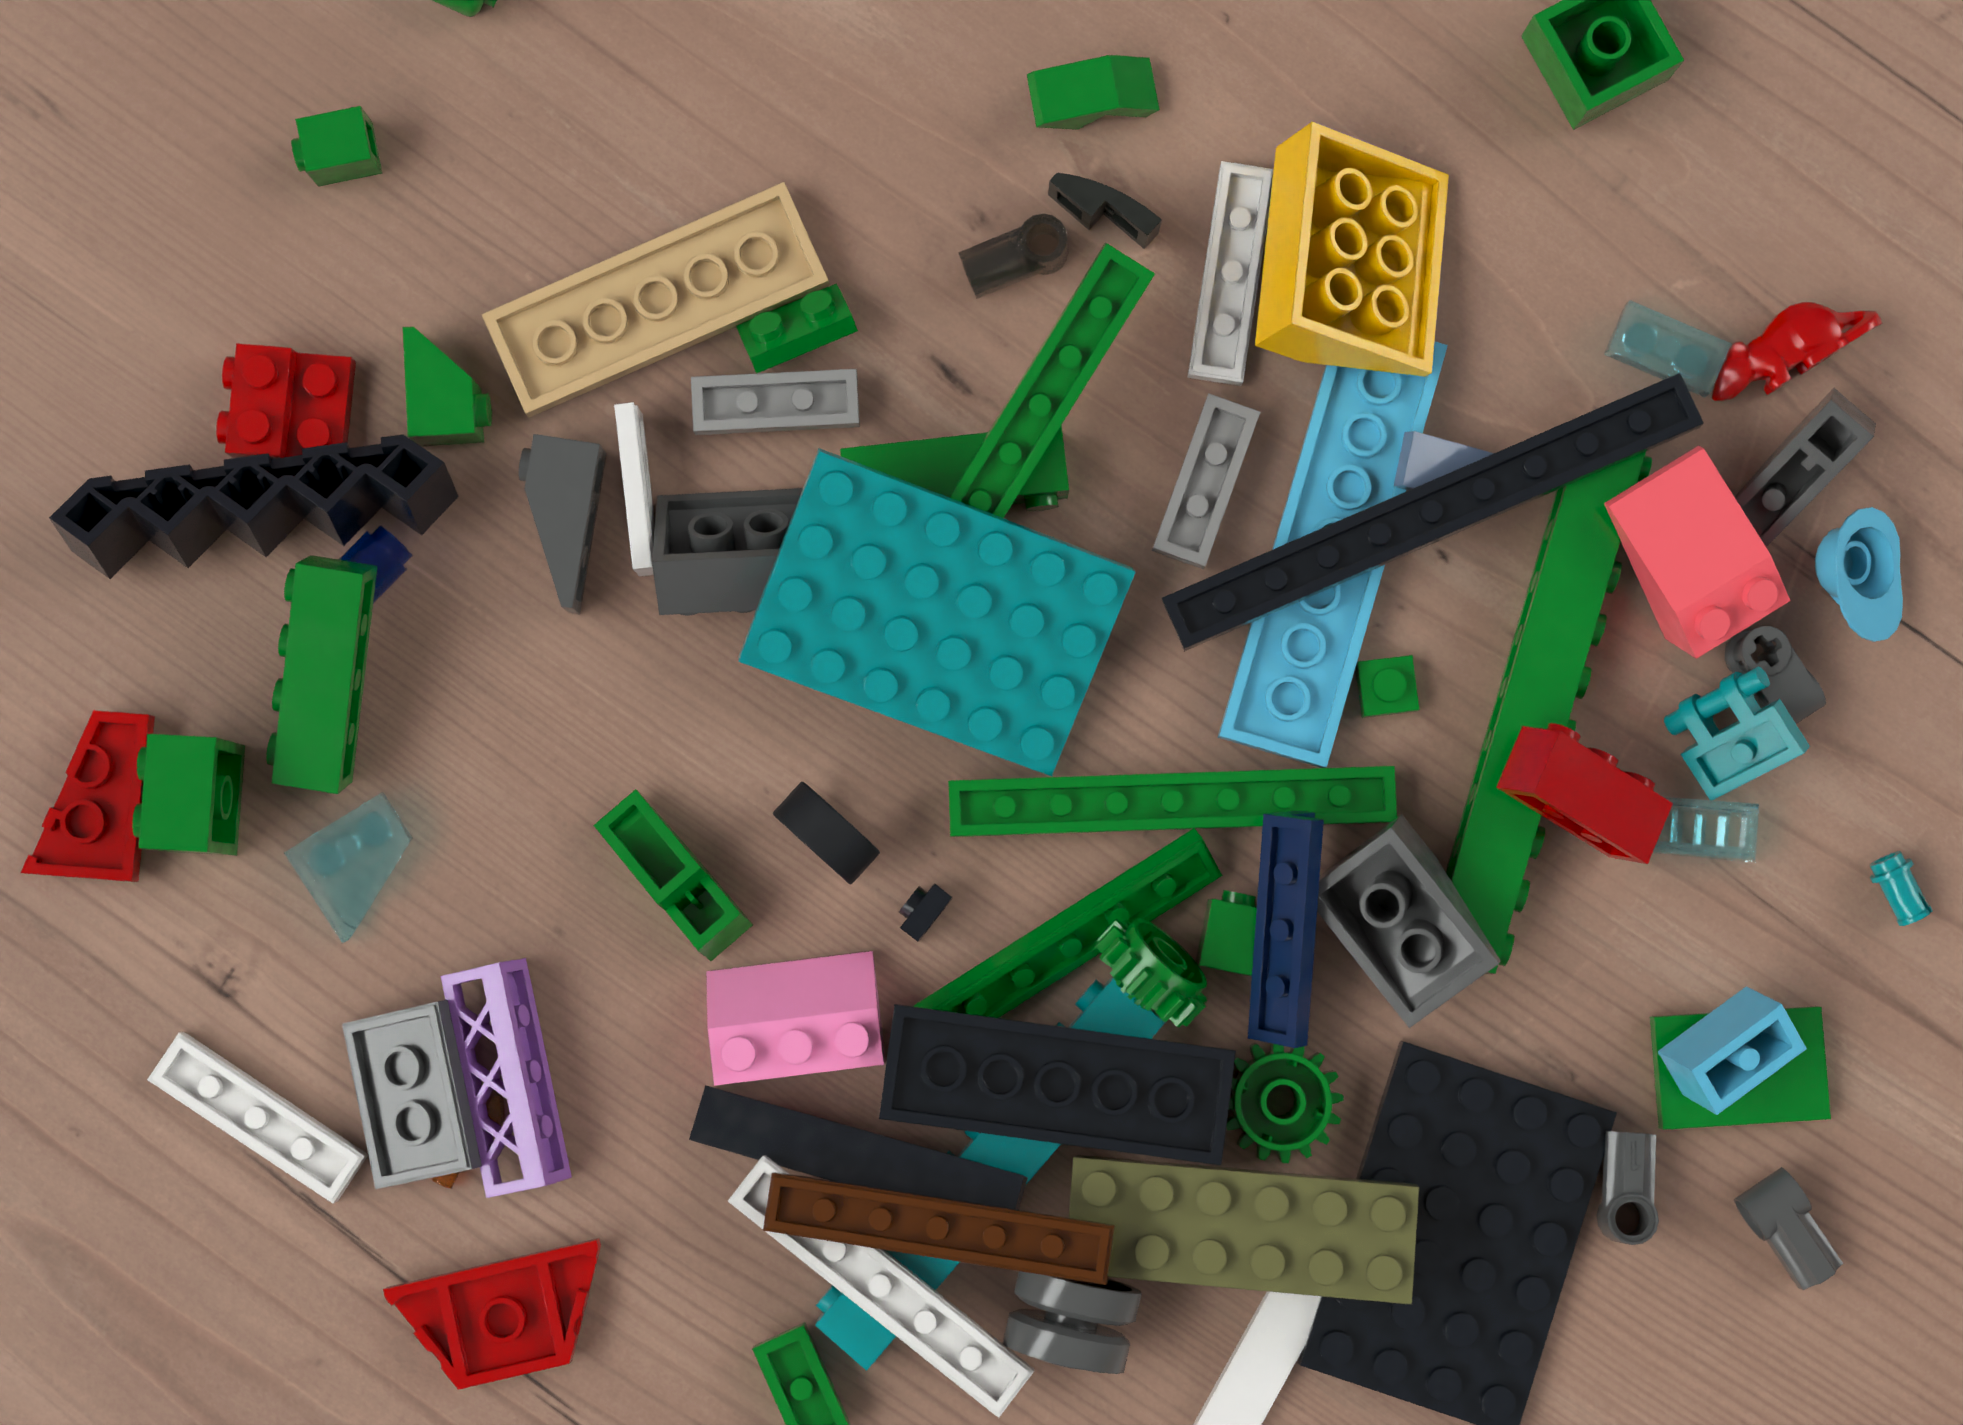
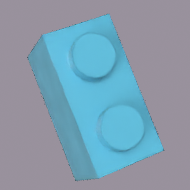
M1746 986L1661 1048L1658 1053L1682 1095L1718 1115L1807 1048L1783 1005Z

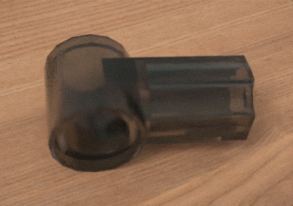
M1038 214L1027 219L1021 227L960 251L958 255L974 295L978 299L1034 275L1053 274L1061 269L1068 258V237L1066 228L1059 219L1053 215ZM1049 234L1055 237L1059 244L1054 252L1041 256L1036 255L1029 249L1031 240L1037 235Z

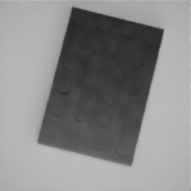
M1400 1041L1356 1179L1411 1183L1419 1186L1412 1305L1321 1296L1306 1345L1299 1356L1298 1364L1476 1425H1520L1605 1153L1606 1131H1612L1617 1112Z

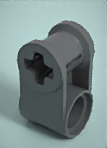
M1760 626L1752 630L1742 631L1728 641L1725 648V662L1732 674L1737 671L1745 674L1759 666L1768 675L1770 685L1754 694V698L1760 708L1780 699L1797 724L1826 705V698L1822 688L1814 676L1805 668L1789 643L1788 638L1781 630L1772 626ZM1756 644H1760L1764 652L1758 656L1759 662L1755 663L1751 654L1756 651Z

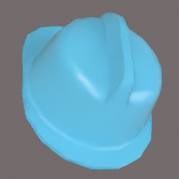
M1873 507L1857 509L1846 518L1840 528L1832 529L1828 532L1817 548L1815 570L1820 585L1840 605L1841 612L1849 627L1861 638L1876 642L1888 639L1897 630L1902 618L1903 595L1898 533L1891 519L1883 511Z

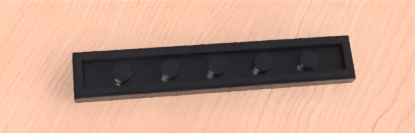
M706 1085L689 1140L756 1160H760L763 1155H766L780 1167L829 1181L1019 1210L1028 1179L1024 1175Z

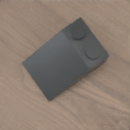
M1402 814L1320 875L1317 912L1409 1028L1497 966L1501 961L1437 857Z

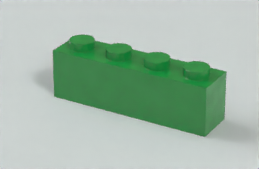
M1062 425L1012 505L1025 503L1026 511H1044L1059 507V499H1068L1069 483ZM988 432L841 448L840 453L841 457L949 497Z
M310 555L297 562L295 569L291 568L287 574L284 598L286 602H291L289 624L285 623L283 625L278 642L279 656L285 657L283 678L277 680L272 697V708L274 711L279 712L277 732L271 734L266 752L267 764L273 766L272 784L339 794L353 782L377 566Z

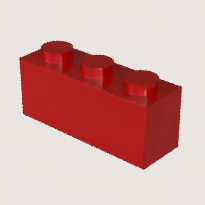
M1549 723L1547 729L1522 726L1496 788L1606 856L1648 864L1673 805L1672 802L1653 791L1656 784L1642 775L1629 771L1624 772L1617 768L1619 760L1613 755L1596 748H1586L1578 743L1581 738L1580 734L1568 727L1556 723Z

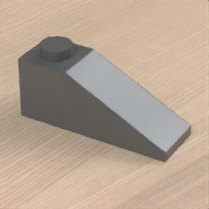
M1835 388L1801 421L1735 496V499L1766 547L1874 437L1876 423Z
M533 434L531 449L524 448L521 454L519 480L526 481L524 489L561 607L568 613L580 615L607 453L597 443Z

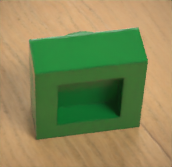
M1413 655L1357 661L1355 671L1362 718L1410 713L1420 710Z

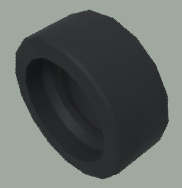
M800 782L773 812V815L848 884H853L880 854V851L805 782Z

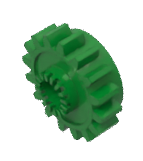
M1136 918L1131 924L1125 919L1122 922L1117 919L1098 938L1099 942L1095 947L1102 953L1099 957L1100 960L1113 969L1110 974L1116 981L1117 986L1121 987L1120 990L1123 993H1128L1127 997L1130 1000L1136 997L1134 1004L1137 1006L1140 1005L1142 1009L1147 1011L1154 1009L1161 1020L1167 1022L1170 1019L1179 1028L1182 1024L1187 1027L1206 1007L1205 1003L1208 1000L1201 991L1207 986V981L1202 970L1177 941L1153 923L1141 918Z
M1253 1043L1250 1045L1252 1060L1247 1063L1245 1060L1235 1057L1234 1066L1239 1073L1236 1078H1232V1092L1228 1110H1232L1233 1116L1227 1119L1226 1130L1241 1128L1243 1133L1239 1136L1236 1143L1238 1146L1245 1149L1255 1141L1258 1143L1257 1158L1265 1161L1270 1155L1271 1150H1277L1278 1158L1284 1164L1289 1163L1291 1150L1297 1149L1303 1157L1309 1158L1312 1156L1309 1145L1316 1139L1326 1145L1329 1143L1330 1139L1323 1130L1327 1123L1340 1124L1341 1118L1331 1111L1332 1104L1344 1101V1096L1330 1090L1329 1084L1333 1083L1339 1076L1333 1070L1321 1072L1319 1067L1325 1058L1321 1053L1316 1052L1306 1059L1303 1057L1305 1046L1291 1048L1289 1052H1285L1284 1046L1272 1043L1270 1045V1052L1265 1053L1258 1044ZM1287 1085L1294 1093V1106L1285 1115H1272L1267 1108V1096L1274 1087Z

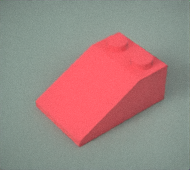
M1700 446L1695 447L1604 503L1664 638L1692 657L1699 658L1791 601L1771 554L1704 448Z

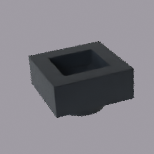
M935 883L928 892L919 886L899 911L901 915L907 918L900 928L919 942L953 897Z

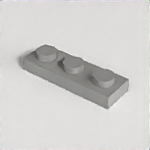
M857 369L691 377L693 432L695 435L860 427Z
M1208 393L1152 551L1201 569L1205 568L1260 411Z

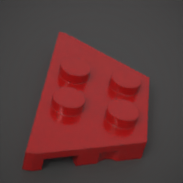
M600 1238L389 1286L383 1289L384 1297L391 1306L395 1305L414 1328L415 1332L413 1334L427 1351L432 1352L441 1363V1369L458 1390L567 1365L573 1360L601 1249Z

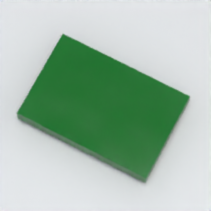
M1822 1007L1784 1008L1807 1049L1718 1115L1682 1095L1658 1053L1661 1048L1709 1013L1650 1016L1658 1128L1667 1130L1831 1119Z

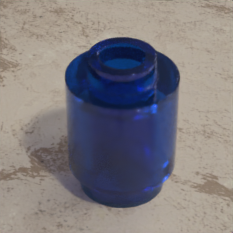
M380 525L372 534L366 531L338 560L377 566L374 604L407 570L404 564L413 554L383 525Z

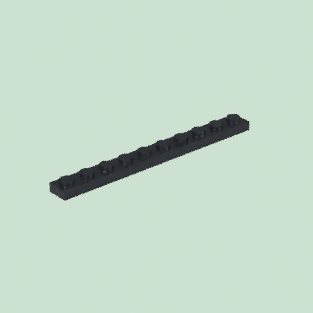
M1678 373L1162 597V602L1185 652L1701 428L1704 422L1681 373Z

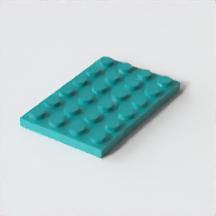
M818 448L739 653L738 662L1052 776L1136 571L1125 564Z

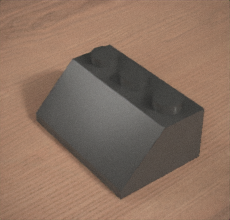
M803 488L657 495L652 566L659 615L680 614L690 616L698 613L732 611L747 613L756 610Z

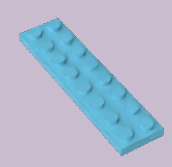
M1439 342L1434 343L1432 373L1426 377L1331 365L1325 366L1272 550L1406 492V489L1394 486L1404 432L1416 431L1423 433L1448 345ZM1385 565L1251 622L1218 738L1316 767L1327 768Z

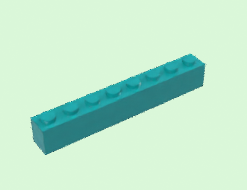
M1110 978L1105 985L1096 979L1080 996L1074 1005L1082 1012L1069 1025V1028L1152 1039L1165 1022L1151 1010H1144L1140 1005L1134 1004L1136 997L1130 1000L1127 997L1129 994L1123 993L1120 990L1121 987L1117 986L1114 978ZM1061 1022L1056 1024V1026L1065 1027ZM965 1131L964 1133L971 1141L957 1157L1028 1177L1027 1184L1061 1144ZM950 1150L946 1152V1154L955 1156ZM885 1250L934 1290L942 1284L960 1263L958 1261ZM833 1285L815 1305L823 1312L818 1317L815 1326L866 1371L896 1337Z

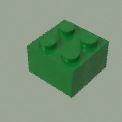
M1562 0L1533 15L1521 35L1573 130L1667 82L1684 62V58L1651 0Z
M147 734L146 747L140 748L137 758V775L139 780L144 781L142 803H138L135 806L132 820L133 834L135 837H139L138 848L165 852L237 856L245 745L217 737Z

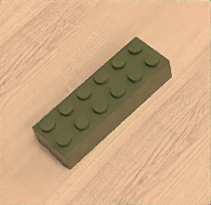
M1086 1155L1073 1157L1069 1218L1115 1225L1108 1277L1412 1305L1419 1186L1417 1184Z

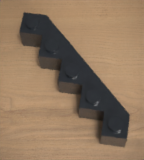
M404 434L381 437V444L350 448L348 443L344 442L302 448V455L271 459L269 453L224 459V466L193 470L191 465L188 464L146 470L145 477L115 481L112 475L89 478L49 519L73 553L111 579L148 541H151L187 568L226 530L267 557L303 519L343 546L381 508L420 535H423L459 496L445 463Z

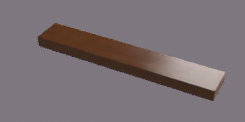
M773 1172L771 1174L763 1231L1106 1285L1115 1225Z

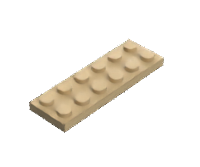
M782 182L482 314V317L523 410L528 418L730 330L738 324L753 319L760 313L777 309L806 296L810 292L830 286L785 182Z

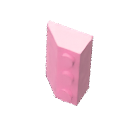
M873 951L706 972L707 1026L714 1086L878 1066L886 1063Z

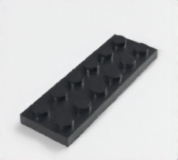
M894 1004L879 1119L1221 1165L1236 1051Z

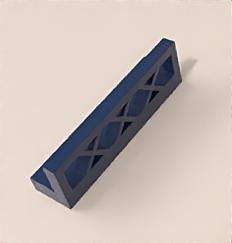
M1299 810L1263 814L1247 1038L1291 1048L1308 1045L1324 825L1323 819L1315 818V812Z

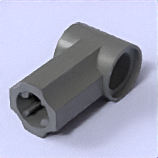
M1606 1131L1602 1202L1598 1207L1596 1216L1598 1227L1603 1235L1611 1241L1629 1245L1643 1244L1651 1239L1657 1231L1659 1218L1657 1209L1654 1206L1656 1134ZM1626 1202H1630L1636 1207L1640 1218L1637 1228L1629 1234L1622 1233L1615 1222L1616 1211Z
M1779 1168L1734 1199L1738 1211L1748 1226L1761 1240L1768 1242L1799 1289L1805 1290L1811 1286L1823 1283L1836 1274L1837 1269L1843 1264L1824 1233L1810 1215L1809 1211L1812 1210V1206L1806 1194L1784 1168Z

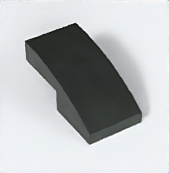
M1056 173L1049 181L1048 196L1088 230L1104 214L1143 249L1159 233L1162 222L1161 218L1133 198L1112 187L1091 179L1064 173Z

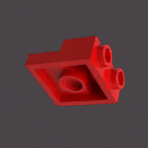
M236 343L235 357L227 356L222 368L224 389L231 390L229 411H220L217 418L216 436L218 443L225 444V453L232 458L269 453L271 459L302 455V448L348 443L356 361L352 357L298 353L288 347Z

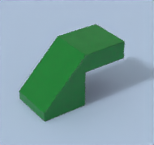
M1106 55L1040 69L1027 74L1036 128L1078 130L1105 115L1146 118L1160 110L1150 58Z

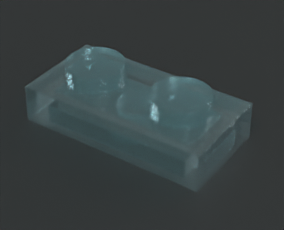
M1629 300L1624 305L1604 355L1663 380L1681 373L1689 391L1706 397L1713 389L1732 343Z

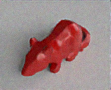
M1813 302L1791 305L1778 313L1759 337L1753 339L1747 345L1740 341L1735 342L1726 351V360L1717 373L1711 398L1714 401L1721 402L1731 400L1751 382L1757 380L1766 381L1763 391L1766 395H1769L1792 379L1788 372L1789 370L1796 368L1800 375L1804 374L1836 354L1850 342L1883 324L1881 317L1876 311L1836 312L1824 305Z

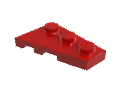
M93 710L65 772L67 774L66 781L54 807H50L42 823L44 830L33 854L28 855L21 873L139 882L142 849L138 848L139 837H135L133 834L132 820L135 806L138 803H142L144 781L139 780L137 775V758L140 748L146 747L147 734H153L155 716Z

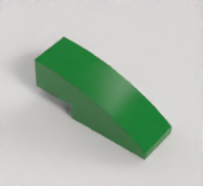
M635 789L593 825L654 901L666 911L697 951L708 960H714L753 926L731 897L638 790Z

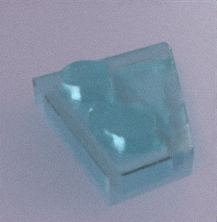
M381 792L288 849L284 854L341 942L344 943L357 930L413 838L385 794Z

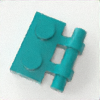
M1759 666L1745 674L1737 671L1723 678L1720 681L1719 688L1702 697L1694 694L1679 703L1678 710L1664 717L1665 726L1672 735H1678L1689 729L1697 741L1695 744L1687 747L1681 753V756L1710 801L1804 754L1810 747L1780 699L1763 708H1760L1754 694L1770 685L1768 675ZM1730 707L1738 721L1719 730L1713 721V716Z

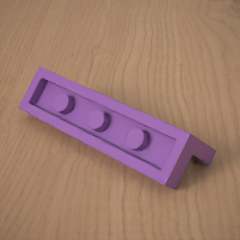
M526 958L494 963L441 976L445 1000H448L479 1149L482 1164L480 1170L486 1198L539 1188L572 1178ZM482 979L487 1002L479 1016L465 1006L461 983ZM482 1034L496 1044L498 1058L491 1071L479 1064L476 1059L474 1048ZM493 1090L505 1097L508 1102L510 1114L502 1127L488 1117L486 1102ZM505 1145L519 1155L523 1178L502 1182L497 1158Z

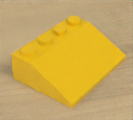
M1315 122L1309 123L1278 145L1275 152L1255 346L1306 363L1424 377L1431 374L1449 174Z

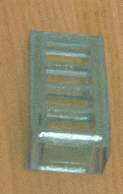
M1664 797L1673 803L1670 810L1672 811L1670 842L1659 841L1658 839L1653 853L1756 863L1759 804ZM1684 812L1695 813L1693 843H1682ZM1707 814L1718 815L1716 845L1705 844ZM1730 817L1741 818L1739 847L1728 846Z

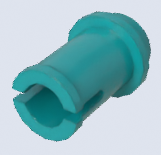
M1896 851L1872 862L1870 868L1874 874L1869 878L1872 883H1879L1897 918L1898 925L1906 926L1925 918L1933 910L1928 905L1910 870L1914 865L1912 859H1905L1901 851Z

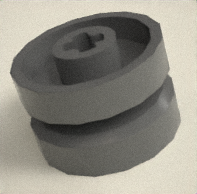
M1022 1271L1018 1272L1014 1293L1021 1301L1042 1310L1018 1309L1010 1312L1003 1337V1345L1027 1356L1067 1368L1108 1374L1124 1373L1130 1342L1122 1333L1100 1324L1124 1326L1136 1322L1142 1295L1139 1289L1109 1278L1107 1284L1104 1285Z

